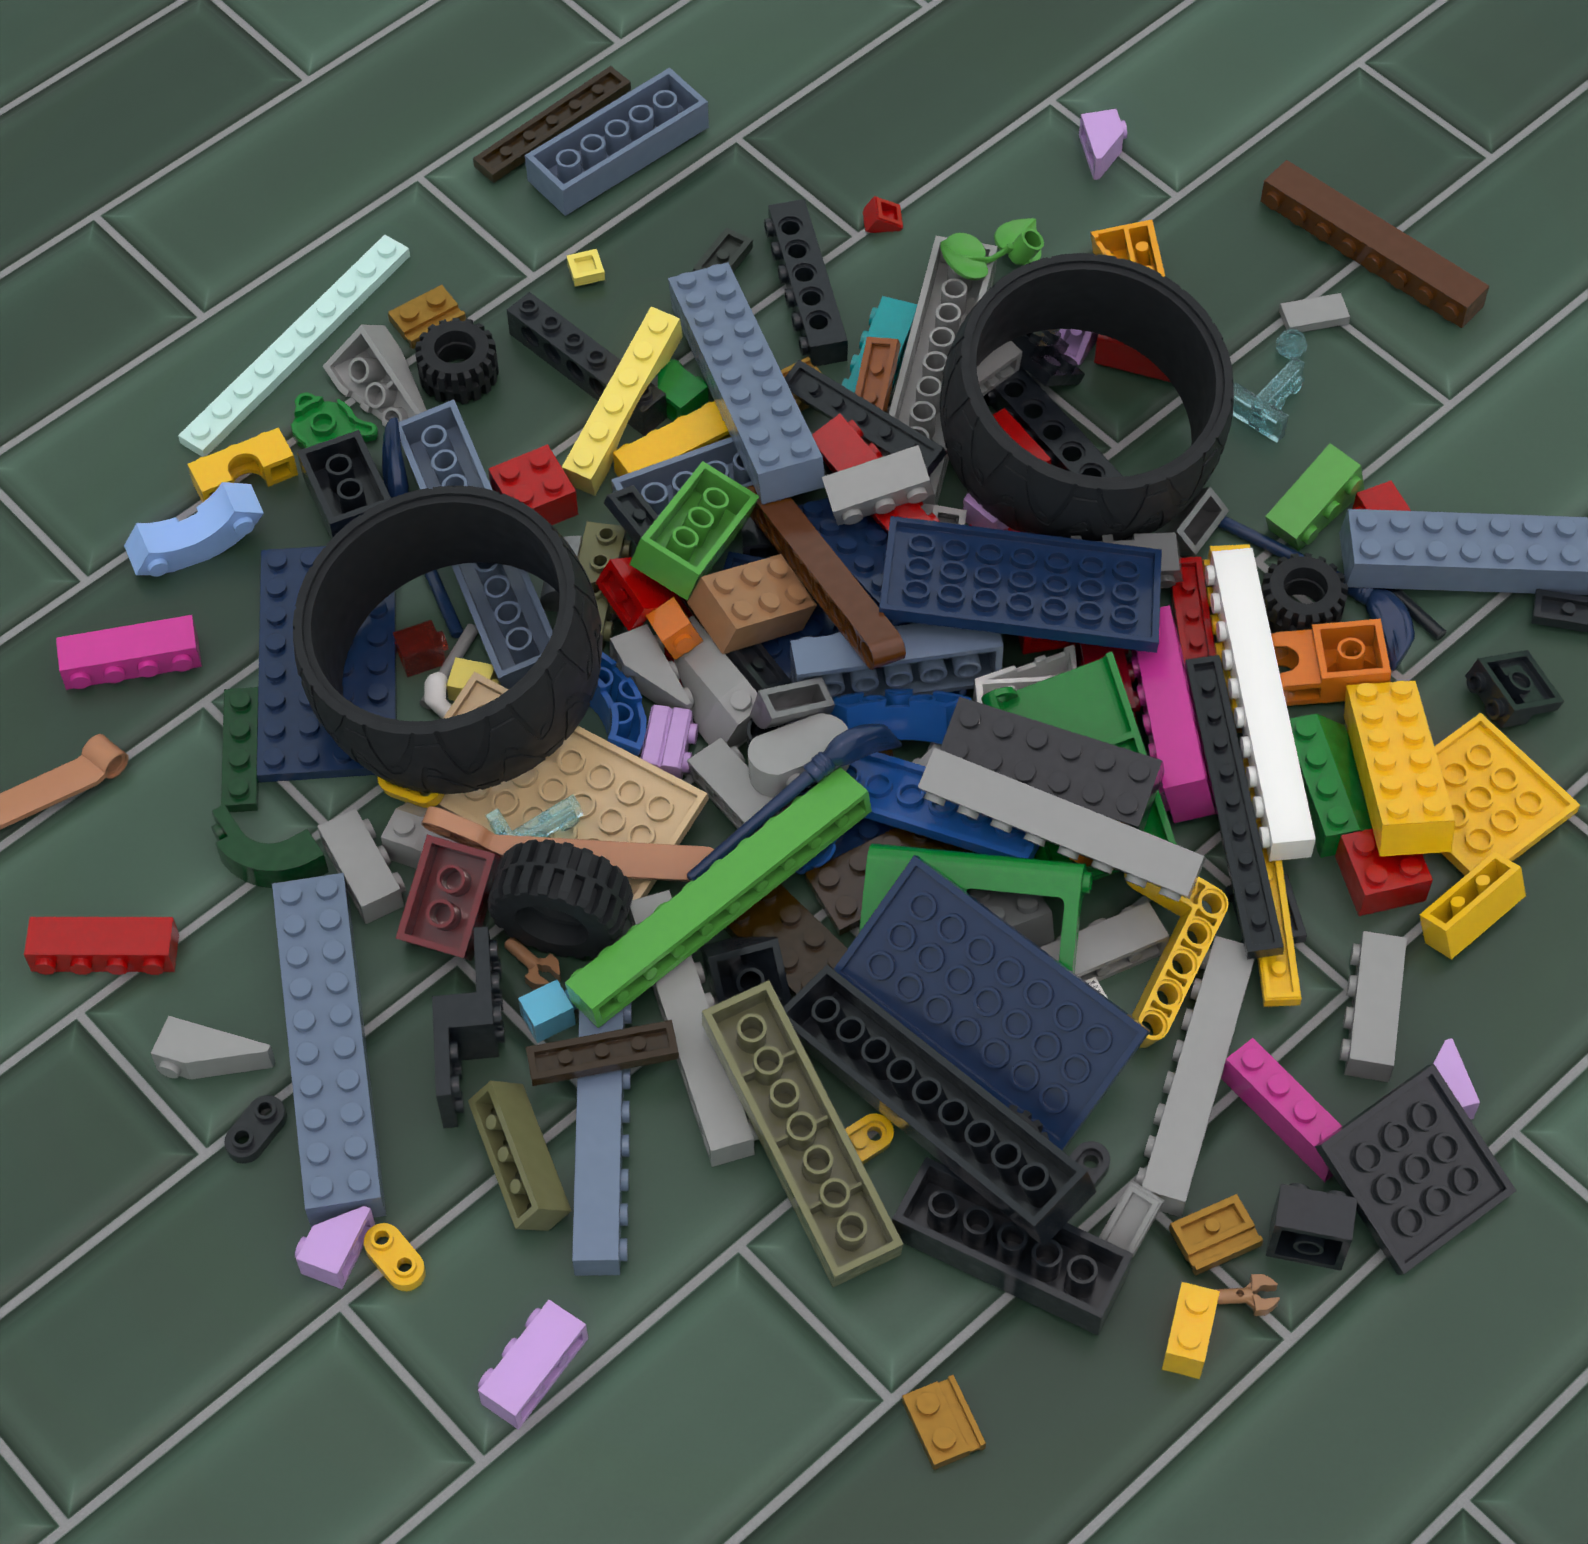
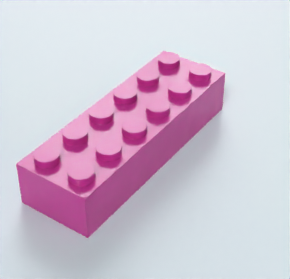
M1170 605L1160 607L1157 653L1132 650L1133 657H1131V661L1139 685L1137 686V692L1141 706H1143L1144 715L1142 717L1146 734L1149 737L1150 744H1148L1150 757L1163 761L1165 772L1158 790L1165 811L1170 810L1174 823L1216 813L1180 639Z

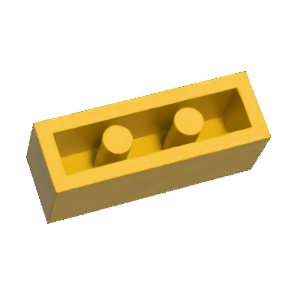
M1495 851L1419 914L1425 943L1452 960L1526 897L1521 867Z

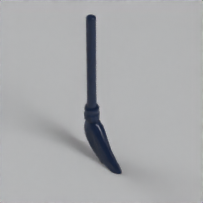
M396 417L391 418L385 426L382 447L383 482L391 498L409 492V483L402 456L399 422ZM433 570L424 574L451 636L459 638L464 630L438 571Z
M1227 516L1218 525L1219 528L1280 558L1284 556L1290 559V555L1298 553L1299 557L1305 556ZM1348 587L1347 595L1366 605L1371 619H1381L1390 669L1395 671L1415 639L1410 612L1403 601L1391 591L1382 588Z
M884 724L858 725L837 735L828 744L824 752H818V754L811 758V761L804 765L805 771L687 873V878L693 881L709 870L716 860L723 859L743 839L751 837L814 781L820 782L825 776H828L835 769V766H845L873 753L899 748L902 746V743Z

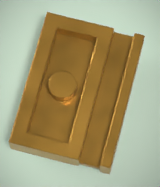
M440 285L389 311L388 317L401 336L414 349L416 342L420 341L419 336L422 332L428 333L429 326L432 324L437 326L439 321L444 319L447 322L453 321V318H460V321H465L466 313L459 309L457 302L444 286Z
M1237 1194L1170 1223L1169 1231L1186 1261H1189L1195 1276L1252 1251L1263 1244L1262 1236H1259L1254 1222Z
M954 1375L939 1383L936 1381L902 1395V1403L933 1470L967 1457L974 1451H981L986 1448V1442Z

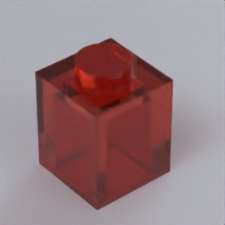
M432 620L393 632L396 651L407 678L440 667L445 662L444 651L449 650L443 631L437 632Z

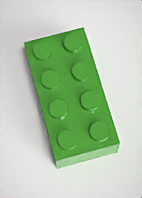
M702 461L642 536L629 565L685 600H688L700 577L709 573L747 523L759 496Z

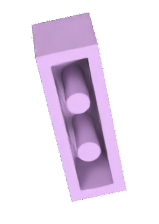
M548 1300L542 1309L536 1308L527 1319L524 1332L518 1339L513 1338L509 1341L503 1350V1359L495 1369L489 1368L478 1384L481 1404L518 1430L588 1340L586 1324L551 1300Z

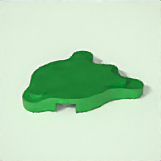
M305 392L299 394L294 401L296 407L294 411L295 418L293 423H291L294 440L302 449L357 430L360 431L364 442L373 441L378 437L377 426L374 423L357 418L352 409L340 399H337V403L324 401L322 396H315Z

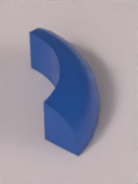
M602 652L598 685L592 701L590 700L589 702L590 707L603 722L607 733V741L638 757L644 743L647 717L642 705V696L631 677L627 678L616 667L617 662Z
M885 689V696H864L863 692H856L833 697L835 706L830 715L842 720L848 729L864 724H884L898 740H919L942 744L959 696L972 700V698L934 690L933 695H913V689Z

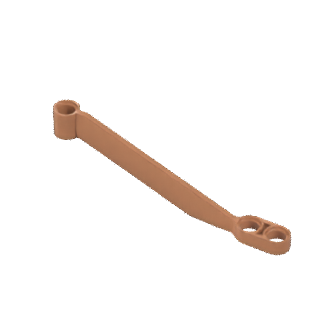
M103 734L93 736L85 744L82 755L77 759L0 793V830L95 787L105 778H115L127 766L128 755Z
M433 806L427 808L421 822L424 828L435 834L466 846L494 853L501 858L515 844L525 843L528 840L536 839L538 842H543L545 839L561 844L564 842L574 844V847L580 849L587 848L593 851V854L607 858L612 866L617 865L622 870L623 875L629 879L690 882L687 878V873L714 850L711 847L497 835L478 823Z

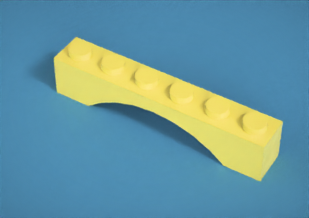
M650 307L562 466L573 487L596 496L611 468L613 452L617 450L622 434L637 403L653 378L669 363L683 337L680 318Z

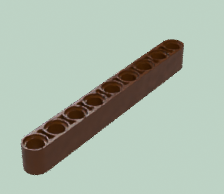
M753 485L745 487L757 494ZM788 497L762 504L758 498L750 515L779 554H782L796 576L870 670H874L904 659L906 650L899 632L884 613L879 612V607L792 498Z

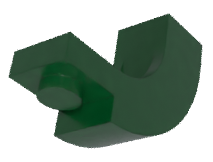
M225 805L212 810L216 824L211 826L218 840L215 844L220 859L225 867L241 880L256 886L272 888L273 883L319 877L329 872L324 853L308 829L281 842L260 843L248 838L240 830Z

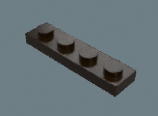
M672 1020L526 1047L532 1086L679 1059Z

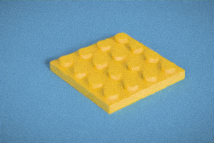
M1479 713L1434 746L1455 817L1452 852H1442V854L1464 876L1494 851L1510 861H1514L1579 810L1580 804L1482 713Z

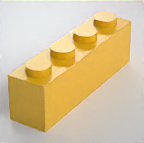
M715 401L704 404L701 408L686 416L678 417L674 422L660 429L650 431L646 436L632 443L622 445L613 452L614 472L620 477L731 437Z

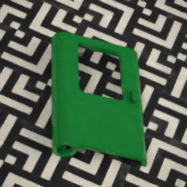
M1113 652L1106 653L1099 660L1016 690L1013 687H1002L986 693L981 698L982 703L1147 755ZM1158 790L1144 832L1176 844ZM1047 841L1044 847L1039 846L1033 858L1073 863L1068 857L1057 853L1059 846ZM1091 866L1087 867V871L1093 872V881L1120 872L1113 868L1112 873L1108 874Z
M874 843L870 845L866 862L859 932L912 857L916 855L965 892L969 889L1061 898L1064 902L1059 962L1075 973L1081 905L1084 894L1091 893L1093 872L1087 871L1086 864Z

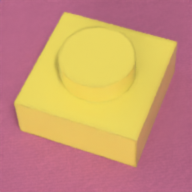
M597 249L566 256L567 265L575 287L605 280V272Z

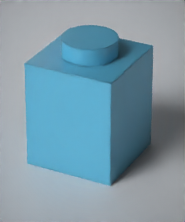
M558 980L518 998L521 1016L537 1043L576 1025L574 1010L578 1008L571 1002L568 991L563 990Z

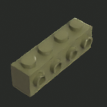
M587 521L578 559L586 571L594 590L601 618L602 652L604 653L606 641L610 642V638L613 637L614 622H611L612 614H616V612L595 582L610 559L631 557L632 540H627V532L620 525Z
M490 1080L468 1100L513 1224L515 1229L549 1231L572 1210L523 1084Z

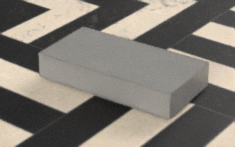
M1341 293L1281 303L1279 307V313L1288 335L1349 324L1350 315Z
M1131 1181L1099 1238L1133 1253L1134 1257L1165 1200Z

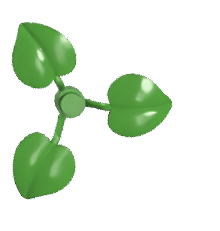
M1027 218L1006 222L995 231L994 240L1000 251L992 256L985 257L986 251L983 244L976 237L967 233L950 235L947 239L941 241L940 248L945 261L958 275L970 280H980L988 274L986 263H992L1005 254H1008L1010 260L1017 265H1026L1039 260L1044 240L1040 233L1037 232L1036 219Z

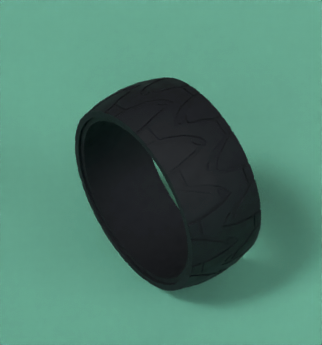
M1073 253L1056 255L1051 258L1046 257L1023 265L1002 277L983 295L961 324L949 350L943 370L939 402L942 432L951 465L964 487H967L968 493L978 504L983 505L982 507L992 516L1017 532L1065 538L1081 535L1082 540L1102 541V535L1113 534V541L1133 539V534L1152 533L1159 530L1193 502L1220 461V455H1222L1233 417L1234 383L1229 352L1225 342H1223L1221 333L1215 323L1213 324L1211 317L1187 291L1182 290L1181 286L1166 276H1161L1162 274L1130 260L1117 259L1115 256L1102 254ZM1053 329H1075L1110 337L1132 347L1147 357L1170 380L1178 392L1188 415L1191 428V446L1173 461L1141 474L1123 477H1095L1066 471L1035 457L1016 443L1002 429L984 400L978 381L977 367L989 354L1003 344L1033 332Z
M473 486L433 487V489L415 490L386 500L385 503H380L370 508L362 516L359 515L336 533L313 561V566L309 568L300 587L295 604L296 609H294L293 643L297 672L302 679L301 684L318 721L350 758L376 776L394 785L424 793L457 794L497 786L503 781L507 782L526 773L543 762L547 756L552 755L563 745V741L570 737L585 716L590 706L589 702L590 700L592 701L598 685L602 657V625L594 590L586 571L569 543L546 519L523 502L503 493L501 495L499 492ZM463 563H496L512 566L531 573L548 583L560 594L559 610L554 630L548 644L534 666L513 687L479 708L439 720L403 721L370 713L343 697L344 666L348 651L359 628L369 614L386 597L402 585L433 570Z

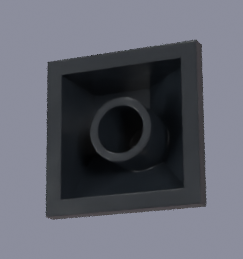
M732 937L700 947L707 978L716 1004L766 981H770L783 1007L791 1000L777 937Z

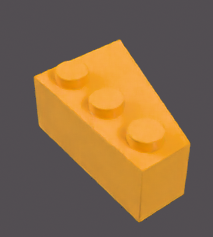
M1152 219L1090 232L1093 254L1115 256L1117 259L1130 260L1162 274L1161 276L1163 277L1165 276Z

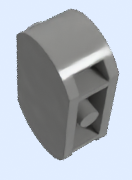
M817 713L754 737L748 747L749 778L752 786L759 793L774 798L805 771L803 767L811 761L812 757L818 754V752H824L833 738L848 730V727L842 720L833 715ZM850 764L845 766H835V769L832 772H834L839 767L847 771ZM814 781L808 787L816 785L818 782Z

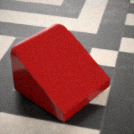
M874 196L864 207L865 232H894L903 229L901 207L899 204Z

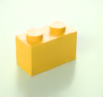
M1185 1282L1181 1283L1162 1370L1200 1379L1220 1291Z

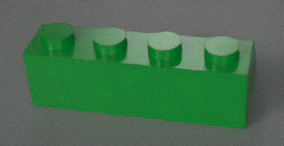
M1317 713L1290 718L1316 839L1315 845L1320 858L1336 855L1341 835L1372 828L1349 735L1345 725Z

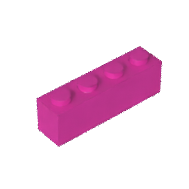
M192 615L56 638L59 672L66 690L74 688L83 689L91 685L118 683L126 679L153 677L157 674L173 671L182 672L191 668L202 667L198 633Z
M1254 1038L1250 1039L1226 1058L1221 1079L1326 1182L1333 1174L1316 1150L1315 1145L1338 1130L1342 1125Z

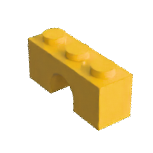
M279 427L260 433L256 437L241 443L230 445L226 449L211 455L200 457L196 461L187 464L192 483L202 502L207 500L222 482L234 483L238 477L247 473L260 475L268 487L298 475L294 455Z

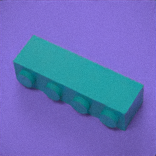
M882 296L878 308H872L869 318V331L864 330L859 343L860 353L859 355H853L850 364V378H844L842 386L855 393L867 337L893 338L899 340L901 347L891 389L892 393L900 373L918 304Z

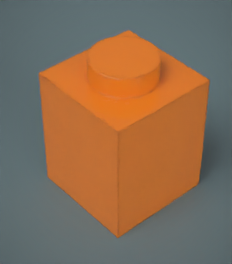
M674 597L646 615L659 639L675 660L703 642L687 614Z

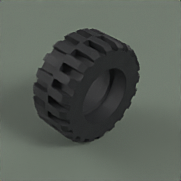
M534 839L528 840L525 843L515 844L502 855L487 901L491 918L494 919L495 924L499 928H504L505 933L511 938L515 937L520 940V943L528 947L538 948V951L544 953L551 952L560 957L574 956L575 959H584L586 956L591 958L598 957L605 947L612 946L621 939L632 903L633 892L627 876L623 875L622 870L617 865L612 866L607 858L599 857L587 848L580 849L574 847V844L564 842L561 844L548 839L538 842Z

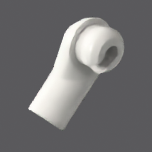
M435 672L430 674L425 681L424 701L429 708L443 719L452 705L446 700L448 679L442 672Z

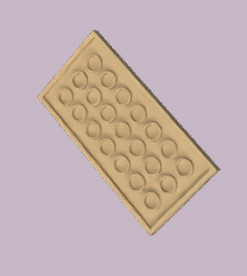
M474 671L443 719L479 708L498 698L509 689ZM577 726L570 737L563 741L562 746L533 769L507 782L503 781L500 785L483 790L445 794L437 807L478 823L497 835L680 845L709 797L706 792ZM422 792L421 794H422V796H428V795H430L432 792H429V793H424V792ZM628 878L633 892L632 900L646 897L657 880Z

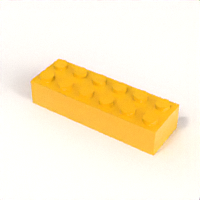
M1416 681L1346 685L1344 719L1379 856L1452 852L1455 817Z

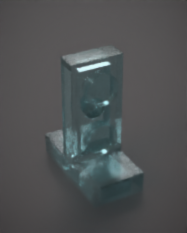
M1294 356L1258 395L1235 383L1233 416L1278 443L1285 436L1289 417L1281 409L1285 404L1286 398L1291 393L1296 394L1301 389L1305 380L1302 377L1305 362Z
M572 794L513 831L498 808L485 816L490 827L497 835L548 837L560 829L561 831H567L574 827L580 821L579 817L583 816L581 805Z

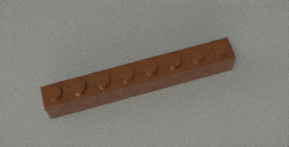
M1286 160L1264 180L1260 202L1271 210H1275L1293 224L1313 234L1320 241H1324L1340 251L1344 256L1356 261L1369 272L1375 273L1395 288L1410 295L1420 304L1437 312L1447 321H1451L1460 328H1463L1484 307L1489 285L1290 161Z

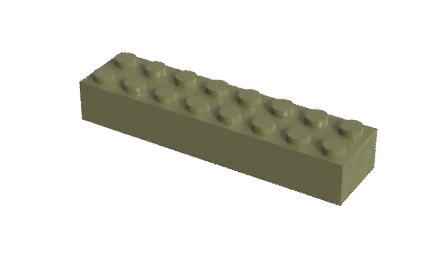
M766 981L703 1010L702 1026L832 1287L838 1286L900 1256L904 1244L770 981Z

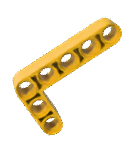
M1200 877L1196 881L1190 899L1181 896L1179 902L1158 894L1161 887L1147 882L1146 887L1143 888L1126 881L1132 889L1180 916L1132 1014V1017L1141 1024L1143 1021L1148 1022L1153 1029V1035L1148 1034L1139 1048H1147L1168 1033L1227 912L1229 904L1225 893ZM1202 900L1210 905L1212 914L1204 910ZM1187 930L1192 931L1196 935L1197 944L1188 938ZM1173 960L1177 961L1181 965L1183 970L1182 974L1178 973L1173 968ZM1158 990L1167 996V1005L1159 1000Z

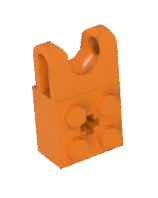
M1381 619L1313 624L1312 629L1271 634L1278 666L1292 669L1280 673L1287 706L1343 702L1346 696V685L1390 682L1391 669Z

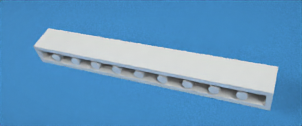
M1253 548L1212 551L1210 565L1205 566V581L1207 586H1212L1213 593L1210 596L1211 610L1213 614L1218 613L1219 621L1216 623L1217 639L1219 642L1224 641L1225 650L1222 651V663L1224 670H1230L1231 678L1228 679V692L1230 699H1236L1237 707L1234 708V721L1236 728H1242L1243 737H1240V750L1243 758L1248 757L1249 767L1246 768L1248 787H1254L1255 791L1252 805L1255 818H1260L1262 827H1259L1261 846L1267 849L1269 861L1312 857L1316 839Z

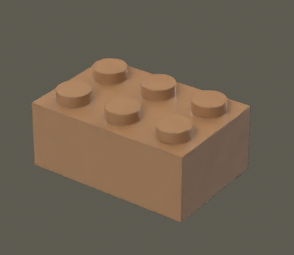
M782 554L700 577L687 602L722 654L803 630L817 606Z

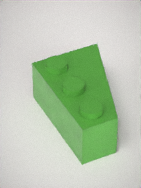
M1330 443L1265 516L1268 529L1297 551H1300L1306 544L1310 545L1329 523L1354 502L1356 493L1365 490L1361 465Z

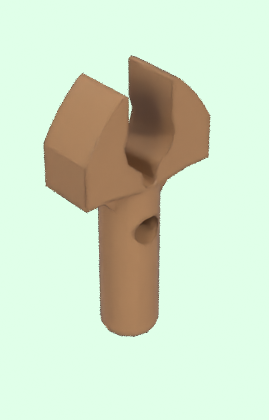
M510 937L506 940L504 947L529 969V973L525 975V982L533 990L549 983L539 975V970L549 972L559 982L561 981L559 961L551 953L546 958H537L515 937Z
M1251 1274L1250 1283L1245 1288L1213 1290L1220 1291L1217 1304L1246 1303L1253 1308L1254 1316H1266L1276 1308L1280 1298L1263 1299L1257 1293L1259 1291H1276L1278 1284L1264 1274Z

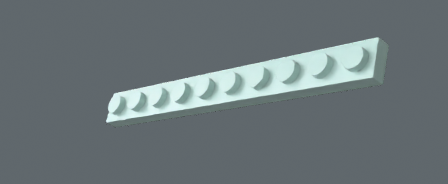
M384 235L178 435L180 444L202 457L212 452L410 257L409 248Z

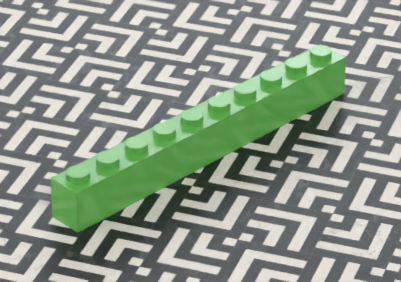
M841 767L825 776L807 793L795 798L791 805L783 812L771 817L751 837L743 839L723 859L716 860L709 870L700 877L688 882L682 891L672 899L660 904L654 913L644 921L632 926L626 935L616 943L605 947L593 961L584 968L577 969L570 979L565 982L571 1002L597 1028L601 1027L872 812L868 790Z

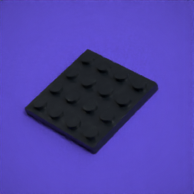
M1434 1064L1427 1065L1315 1145L1316 1150L1348 1197L1358 1198L1357 1213L1397 1275L1408 1272L1516 1192L1509 1178Z

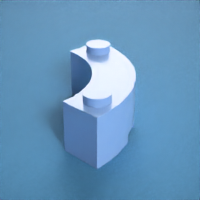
M222 482L207 500L196 507L197 513L184 520L179 521L174 517L153 523H136L124 545L135 574L158 577L165 573L175 572L209 560L240 541L254 529V526L264 514L252 485Z

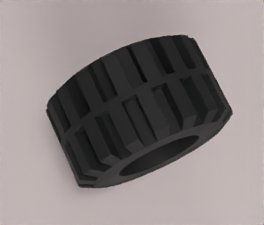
M453 318V321L448 322L444 319L439 321L437 326L434 324L429 326L428 333L422 332L419 336L420 341L416 342L415 356L420 384L422 388H425V392L429 396L435 395V400L439 402L447 400L448 402L454 399L455 402L468 404V400L473 399L477 401L481 399L482 393L487 395L491 391V386L496 384L499 368L495 341L490 331L485 330L482 324L477 323L474 325L473 320L467 318L465 321H460V318ZM457 359H464V360H465V361L460 362V363H448V362H450V361H452V360H457Z
M1298 553L1291 554L1290 559L1283 556L1278 559L1277 564L1272 563L1268 568V572L1264 575L1261 590L1270 630H1274L1273 633L1312 629L1313 624L1341 622L1348 587L1344 583L1345 577L1343 573H1336L1338 568L1333 563L1328 565L1325 563L1326 559L1321 556L1318 559L1312 558V554L1305 553L1304 557H1299ZM1305 595L1316 602L1310 604L1300 603L1289 596Z

